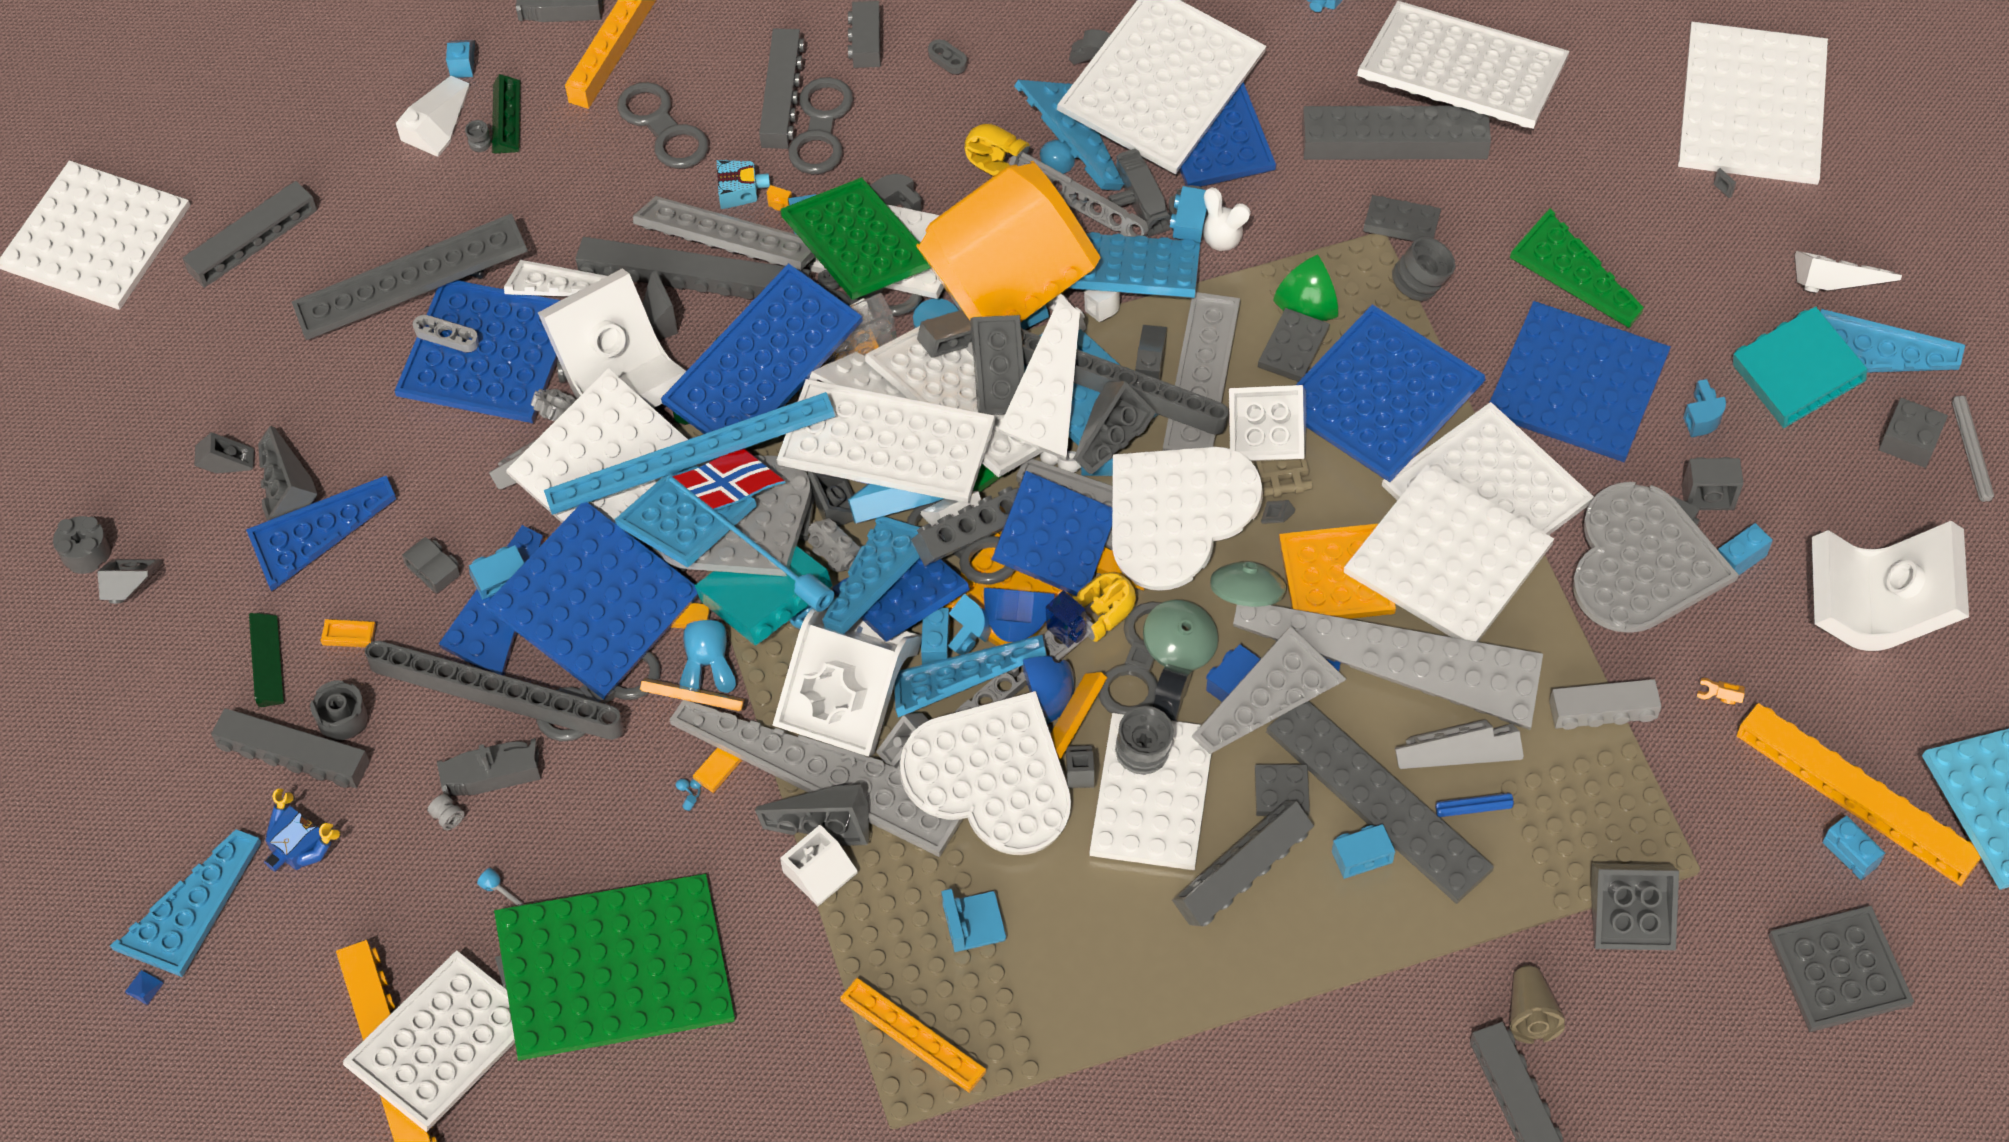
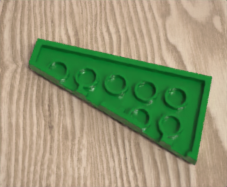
M1549 208L1511 251L1510 258L1630 328L1643 313L1644 307L1626 288H1622L1615 281L1616 277L1601 266L1602 262L1579 238H1575L1568 231L1569 227L1564 222L1561 223L1555 217V212Z

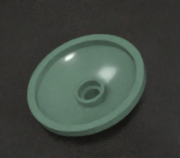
M1240 561L1226 564L1215 570L1210 578V587L1218 597L1242 606L1261 607L1279 602L1286 592V584L1281 576L1274 570L1256 562Z
M1169 600L1157 605L1149 613L1143 626V639L1148 652L1164 667L1170 664L1191 671L1197 670L1210 661L1217 649L1218 633L1212 618L1201 607L1188 601ZM1182 626H1186L1189 631L1183 630Z

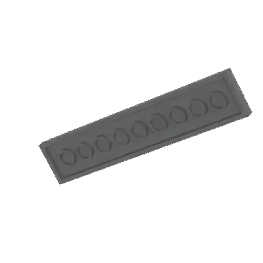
M511 213L291 302L306 340H309L523 254L528 250Z
M1309 701L1281 715L1267 727L1266 733L1299 763L1307 765L1309 772L1369 826L1374 825L1376 827L1383 824L1393 847L1456 904L1493 871L1494 866Z

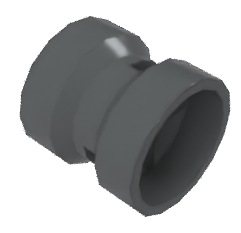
M474 120L466 125L465 132L470 149L475 152H484L489 149L491 139L487 124L481 120Z

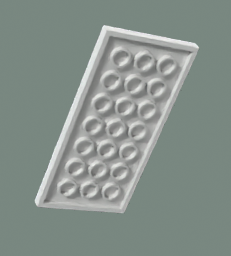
M919 326L866 354L865 362L908 399L978 412L973 356L967 351V348L931 358L917 340ZM1005 414L994 415L995 423L982 464L997 477H1000L1044 451L998 432Z
M805 380L798 401L827 392L835 417L786 433L777 457L778 465L969 503L995 423L994 415L814 380Z

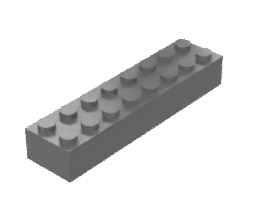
M1303 107L1302 137L1304 160L1488 159L1491 144L1489 115L1478 114L1473 110L1463 107Z

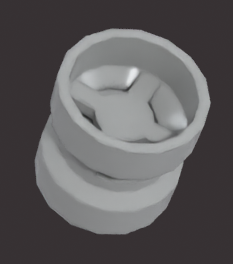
M447 794L436 797L430 803L427 810L433 818L439 820V825L446 831L455 828L464 818V811L459 806H454L453 800Z

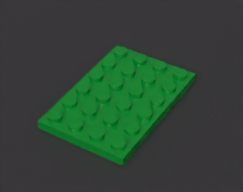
M862 177L781 208L782 218L852 300L931 268L916 247L917 243L920 244Z

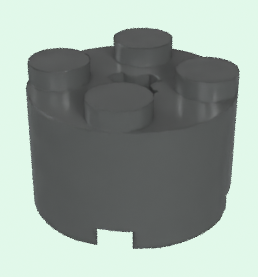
M77 516L63 519L58 523V528L53 537V545L66 567L74 573L86 574L99 569L98 566L103 561L106 563L111 554V545L96 518Z
M336 680L318 688L313 701L311 700L310 709L320 732L324 736L336 742L354 737L359 732L365 730L367 727L368 711L362 695L355 685Z

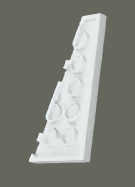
M1057 302L998 432L1066 460L1080 311Z
M857 351L812 371L809 380H820L824 383L908 399L866 363L865 356Z

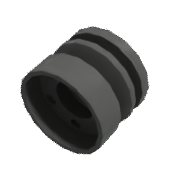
M1420 237L1412 243L1406 253L1394 265L1392 278L1397 288L1409 298L1427 301L1436 294L1442 284L1453 274L1456 267L1455 259L1451 251L1438 240Z
M1149 706L1136 707L1125 713L1119 724L1115 745L1117 760L1125 769L1135 774L1146 775L1155 773L1164 766L1169 756L1174 731L1171 720L1159 709Z

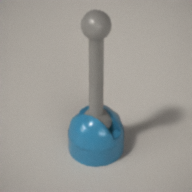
M492 868L486 869L477 881V885L486 891L498 890L517 906L524 905L500 886V876Z

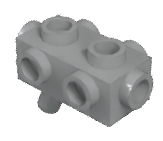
M830 518L812 523L808 528V533L810 534L808 542L813 546L812 551L816 555L823 556L829 562L828 567L831 570L839 572L849 570L861 546H858Z

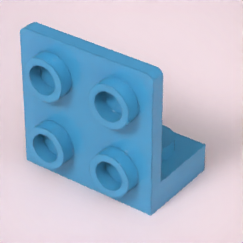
M952 889L941 891L942 905L954 952L1006 940L995 892L991 891L959 899V897L954 898Z

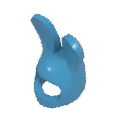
M700 620L687 624L683 632L687 663L682 673L680 685L700 689L702 667L711 665L717 689L723 693L733 691L736 682L725 660L727 634L724 625L713 620Z

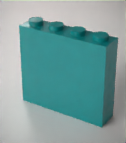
M1816 306L1810 310L1802 311L1795 319L1789 322L1781 323L1769 334L1764 333L1760 335L1755 342L1748 346H1741L1733 356V366L1783 429L1865 382L1868 370Z
M796 546L789 570L798 577L812 574L828 588H831L833 585L827 569ZM713 571L695 585L700 601L755 646L808 606L805 601L795 594L796 581L789 575L775 576Z

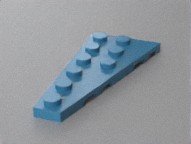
M1824 309L1820 311L1866 366L1867 372L1959 370L1965 344Z
M884 516L876 518V526L874 529H870L866 545L861 546L848 571L849 577L847 581L842 582L838 598L833 599L822 620L825 627L845 634L920 558L911 541L918 534L917 529L920 527Z
M1043 635L900 670L895 680V709L898 718L1023 665V659L1046 656Z

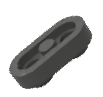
M941 39L934 40L929 44L928 56L933 62L952 74H960L966 70L967 57L963 52Z

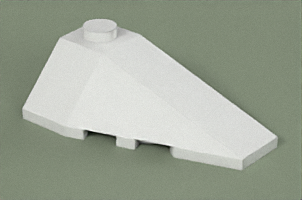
M450 76L412 104L396 122L401 141L439 157L452 141L453 130L459 121L458 115L464 106L470 84Z
M1796 251L1795 253L1797 282L1804 285L1805 290L1819 292V289L1833 290L1901 280L1902 275L1889 270L1866 265L1859 267L1857 264L1840 260L1838 263L1836 260L1826 258V256Z

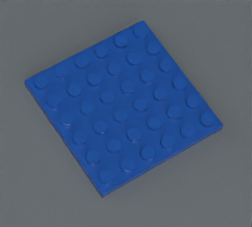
M458 280L438 287L426 315L474 329L479 339V346L472 352H463L417 337L394 390L396 396L533 423L538 411L534 410V406L531 405L535 391H539V389L546 391L558 359L538 312L561 300L536 295L505 294L504 289ZM444 330L440 333V336L448 337L452 334V331Z
M1533 301L1490 402L1516 426L1625 463L1671 346Z
M1372 304L1296 385H1303L1306 390V427L1388 482H1391L1486 379L1485 375Z
M588 502L581 503L495 593L486 603L485 608L605 700L698 597V593L691 581Z

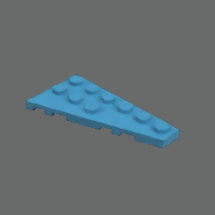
M1017 80L1014 87L1019 92L1023 91L1028 96L1026 101L1031 107L1036 106L1042 113L1041 119L1062 143L1066 142L1072 148L1070 153L1074 158H1080L1086 165L1085 171L1096 184L1105 190H1121L1124 183L1099 133L1057 110L1058 103L1073 84Z
M237 829L233 831L212 851L213 854L203 864H198L192 869L193 873L183 882L180 880L149 909L150 912L139 923L135 922L128 928L129 932L120 940L116 939L110 945L112 950L183 977L261 844L260 839Z

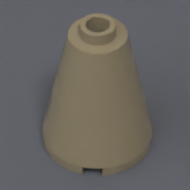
M1530 965L1522 966L1514 973L1511 1032L1515 1039L1527 1044H1535L1534 1039L1543 1038L1544 1042L1551 1041L1564 1031V1015L1541 971Z

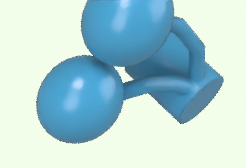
M679 779L676 782L678 790H686L690 794L682 804V807L687 811L693 808L697 801L696 798L701 792L700 787L702 785L694 779L690 781V784L686 779ZM689 786L693 789H698L697 795L693 796L692 792L688 789Z

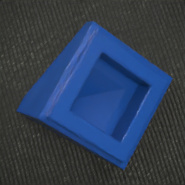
M141 970L125 993L148 1005L163 985V982Z

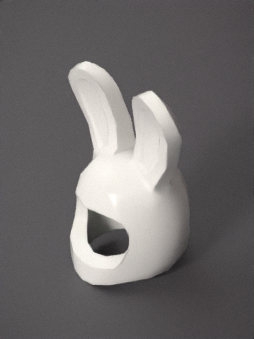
M1211 187L1204 194L1208 216L1204 223L1203 236L1205 242L1211 248L1218 251H1229L1241 241L1243 236L1242 226L1248 221L1251 211L1244 204H1236L1233 209L1222 207L1221 193L1216 188Z

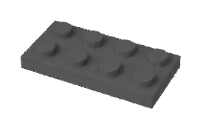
M1020 315L970 318L978 413L1003 415L1006 414L1024 375Z

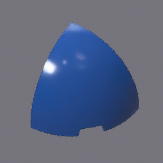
M984 588V606L988 615L989 625L993 632L1004 641L1016 642L1024 640L1036 633L1045 623L1052 609L1055 594Z
M1051 656L1023 659V674L1030 693L1036 691L1046 724H1049L1061 716L1074 694V675L1071 665L1065 660L1056 663Z

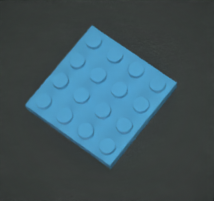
M694 465L671 474L676 476L699 467ZM666 475L615 518L616 525L688 568L730 529L672 482L668 483ZM749 497L739 503L715 511L735 526L757 505L755 499Z

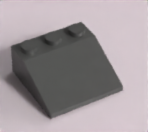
M1592 863L1591 900L1594 948L1676 950L1679 870L1673 865Z

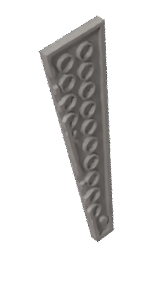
M1272 605L1261 607L1236 606L1234 627L1265 638H1272L1275 641L1289 627H1292L1320 655L1328 660L1347 664L1351 668L1414 690H1420L1431 696L1447 699L1451 703L1467 706L1483 714L1487 713L1525 729H1531L1542 665V653Z
M686 700L680 703L670 718L671 725L808 793L833 786L861 785L868 802L869 823L938 857L941 856L963 820L938 818L916 806L903 788L899 766L893 767L884 764L881 760L872 757L868 758L862 754L800 735L798 737L789 735L781 729L775 728L773 730L763 727L761 723L755 721L747 722L737 719L735 715L719 712L716 709Z

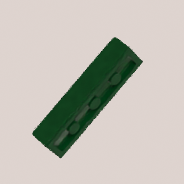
M499 74L493 83L492 153L519 152L520 80Z
M249 613L255 701L259 708L284 704L277 615Z

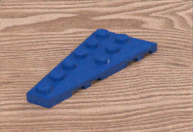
M387 476L380 477L246 529L271 592L396 500Z

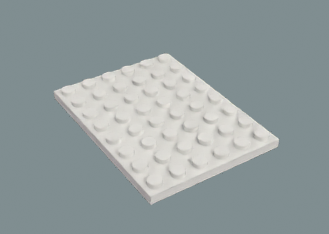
M1137 0L1058 103L1057 110L1130 150H1139L1141 156L1176 174L1265 53L1266 46L1181 0Z
M1397 1L1360 65L1357 76L1369 81L1386 84L1389 87L1400 88L1412 94L1430 97L1435 101L1450 103L1455 107L1470 109L1478 114L1490 115L1502 121L1506 120L1519 124L1522 127L1534 129L1568 59L1569 51Z
M1691 22L1678 167L1716 172L1721 168L1725 173L1818 185L1821 166L1828 38Z

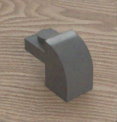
M1097 29L1086 30L1083 39L1073 43L1069 60L1075 65L1093 59L1111 34Z
M890 174L870 185L885 204L892 206L900 204L903 208L921 211L922 200L919 194L914 191V182L910 177L902 174Z
M1068 746L1066 749L1068 789L1094 788L1092 746Z

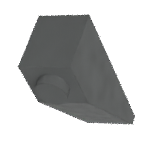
M1143 325L1135 371L1160 380L1167 327Z

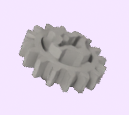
M539 389V391H535L531 405L534 406V410L540 411L539 414L543 418L556 421L576 399L572 395L562 393L558 389H546V391Z

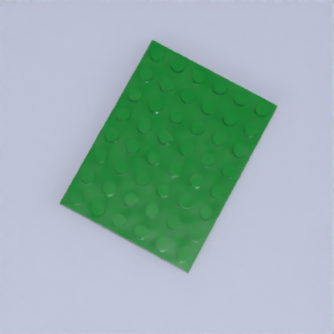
M706 874L494 910L518 1061L735 1022Z

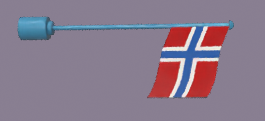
M745 449L723 455L697 469L676 476L673 474L667 475L666 481L668 483L672 482L796 581L795 594L813 609L821 612L831 604L834 592L812 574L798 577L715 511L739 503L767 488L784 484L785 480Z

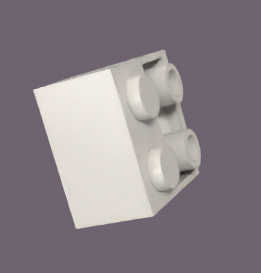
M821 825L816 827L780 858L783 873L817 906L821 905L857 874L856 868L838 841Z

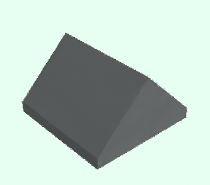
M809 471L808 477L812 494H814V501L822 519L830 518L837 526L854 521L848 499L854 494L847 479Z

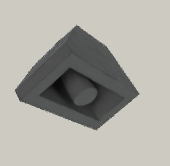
M211 432L195 445L194 466L216 474L250 471L253 469L254 448Z

